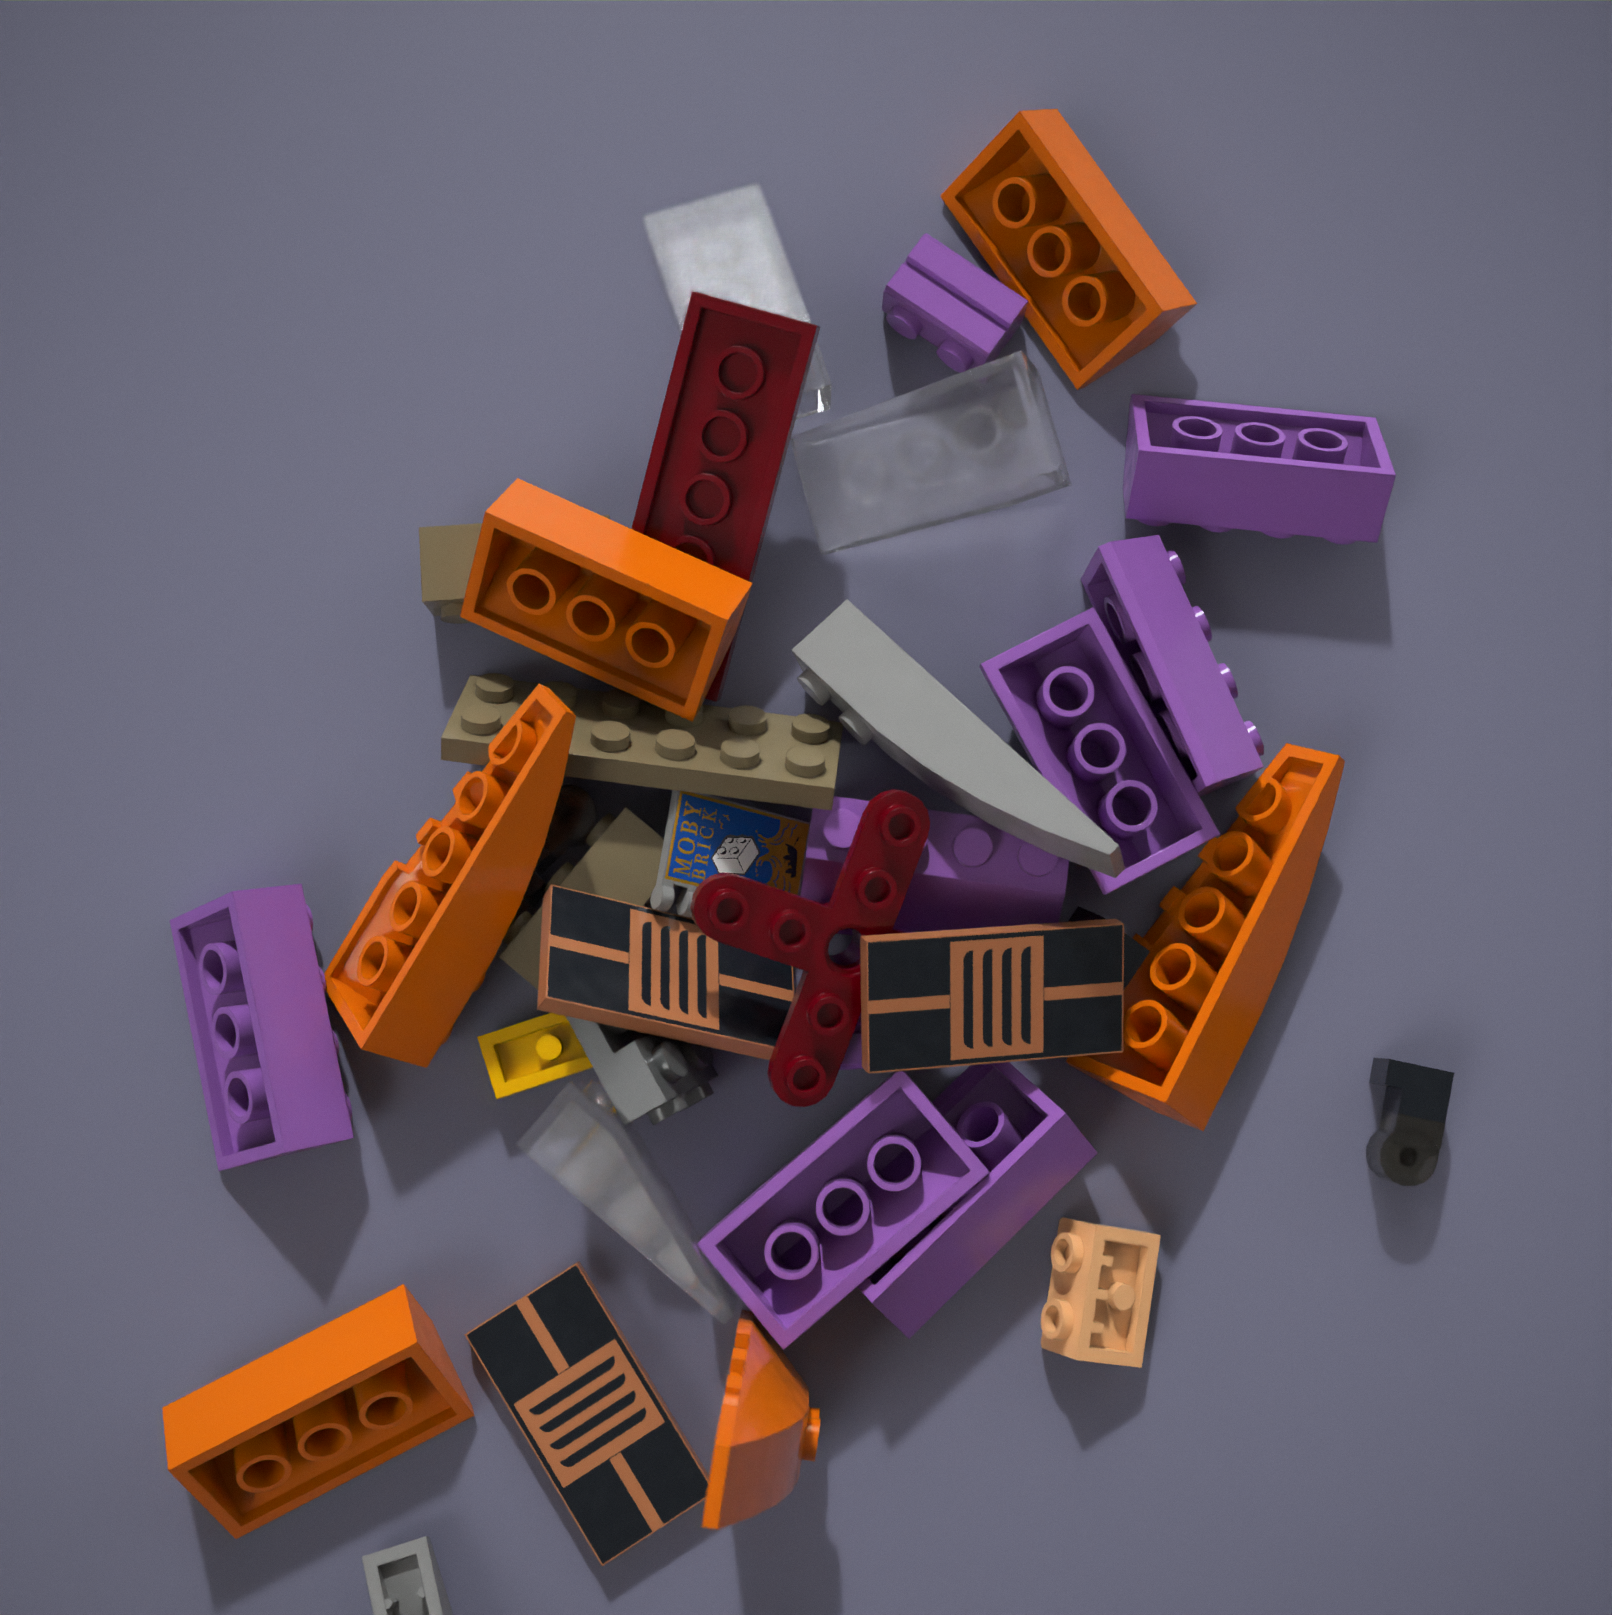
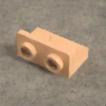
M1062 1217L1059 1220L1057 1236L1051 1247L1052 1270L1048 1297L1041 1313V1347L1078 1361L1142 1368L1161 1235Z

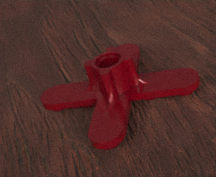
M895 789L884 791L869 801L863 811L828 903L822 904L737 874L724 872L706 878L698 885L692 895L690 909L693 921L704 935L717 942L803 970L769 1060L767 1072L771 1088L780 1100L791 1106L807 1107L817 1104L828 1095L835 1083L861 1014L860 936L907 933L893 927L928 838L930 818L928 810L922 801L906 791ZM851 928L853 933L852 940L847 949L839 954L829 955V943L833 936L840 930Z

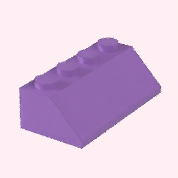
M1131 394L1123 477L1126 518L1137 519L1141 523L1150 526H1165L1169 523L1199 525L1203 529L1212 532H1227L1231 529L1261 531L1265 535L1274 538H1290L1294 535L1323 537L1329 542L1342 545L1352 544L1356 541L1378 542L1396 474L1376 418Z
M1159 535L1111 541L1098 546L1081 577V582L1092 606L1097 611L1199 797L1250 777L1264 766L1260 759V756L1264 755L1261 737L1251 721L1243 722L1234 702V699L1238 697L1236 682L1229 668L1224 663L1217 664L1208 644L1212 640L1209 622L1199 606L1191 607L1182 587L1186 583L1185 571L1176 552L1173 549L1166 551Z
M1094 607L980 664L979 668L1034 768L1120 846L1125 870L1116 878L1090 869L1103 895L1154 871L1220 835Z
M834 796L832 811L812 809L801 897L822 904L830 901L861 816L869 801ZM927 809L930 818L928 838L893 928L911 933L1059 922L1066 892L1069 860L1048 853L985 822L977 816ZM851 928L840 930L836 934L852 936L853 933Z
M302 884L232 891L169 920L218 1171L303 1152L354 1138L351 1127V1102L344 1092L338 1063L339 1043L335 1032L331 1029L325 1000L326 980L322 969L318 966L312 936L313 916L305 902Z
M1010 1062L970 1065L932 1102L984 1164L989 1173L857 1286L868 1300L908 1339L1097 1154V1151L1069 1116Z
M894 1071L704 1234L696 1245L784 1350L984 1178L989 1171L905 1071Z

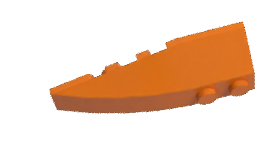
M541 684L536 686L489 744L490 761L482 771L473 773L466 772L452 790L456 801L441 821L430 817L415 835L418 844H421V846L409 861L404 864L395 860L383 874L324 973L326 992L361 1050L427 1068L439 1047L450 1037L453 1025L472 993L477 991L482 985L486 971L521 905L545 844L563 783L576 715L550 688Z
M1288 743L1283 746L1236 806L1239 817L1225 834L1219 838L1214 837L1204 846L1197 855L1203 862L1181 890L1173 886L1158 906L1164 911L1145 936L1142 938L1137 933L1133 936L1132 939L1150 952L1124 990L1123 1052L1068 1057L1066 1063L1157 1113L1204 1131L1263 1012L1297 928L1328 832L1345 764L1340 755Z
M747 1310L741 1311L734 1343L736 1348H733L730 1375L727 1377L714 1444L702 1527L720 1529L752 1518L777 1505L792 1492L798 1482L801 1460L814 1462L816 1457L821 1421L819 1419L820 1408L809 1407V1387L771 1334L752 1311Z

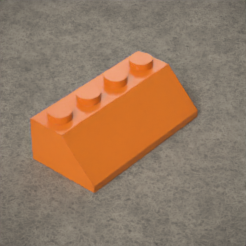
M1058 109L1019 111L940 196L1000 282L1028 300L1025 317L1077 390L1088 386L1153 344L1197 304Z
M517 478L485 511L460 617L693 722L735 636L753 583Z
M404 1284L162 1407L168 1471L235 1539L475 1416L472 1404L433 1321Z

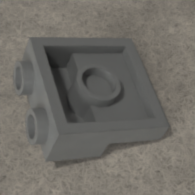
M566 1016L624 1126L645 1115H648L652 1124L656 1125L714 1093L709 1081L718 1077V1074L712 1065L713 1054L710 1047Z

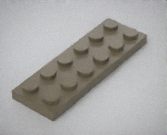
M488 673L481 676L470 674L441 736V760L486 766L490 761L489 744L536 686L541 683L513 680L511 677L500 673ZM551 681L541 684L550 688L576 715L564 776L832 811L843 731L841 722L829 721L817 714L807 713L790 716L767 713L760 708L748 705L728 708L702 704L694 721L691 722L620 689L607 692L580 689L562 681Z

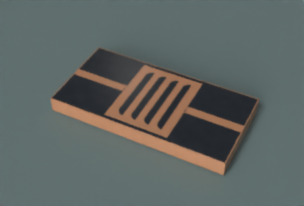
M553 884L549 886L543 896L537 1010L770 1060L794 997L793 966L717 942L704 935L693 921V918Z
M1117 919L860 936L862 1068L868 1074L1123 1052L1124 923Z
M580 1261L464 1334L602 1566L706 1499L709 1474Z

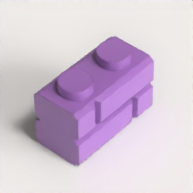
M925 233L909 253L906 261L901 264L883 291L882 311L887 313L886 320L888 324L902 336L908 339H916L920 335L938 347L936 351L938 357L953 370L966 373L971 369L983 377L999 356L1003 347L1006 346L1021 325L1028 300Z

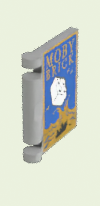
M673 790L656 886L652 891L650 899L652 909L664 912L670 910L674 902V886L682 888L676 903L678 915L693 918L690 907L692 895L698 885L709 876L722 872L737 874L799 895L810 823L706 794Z

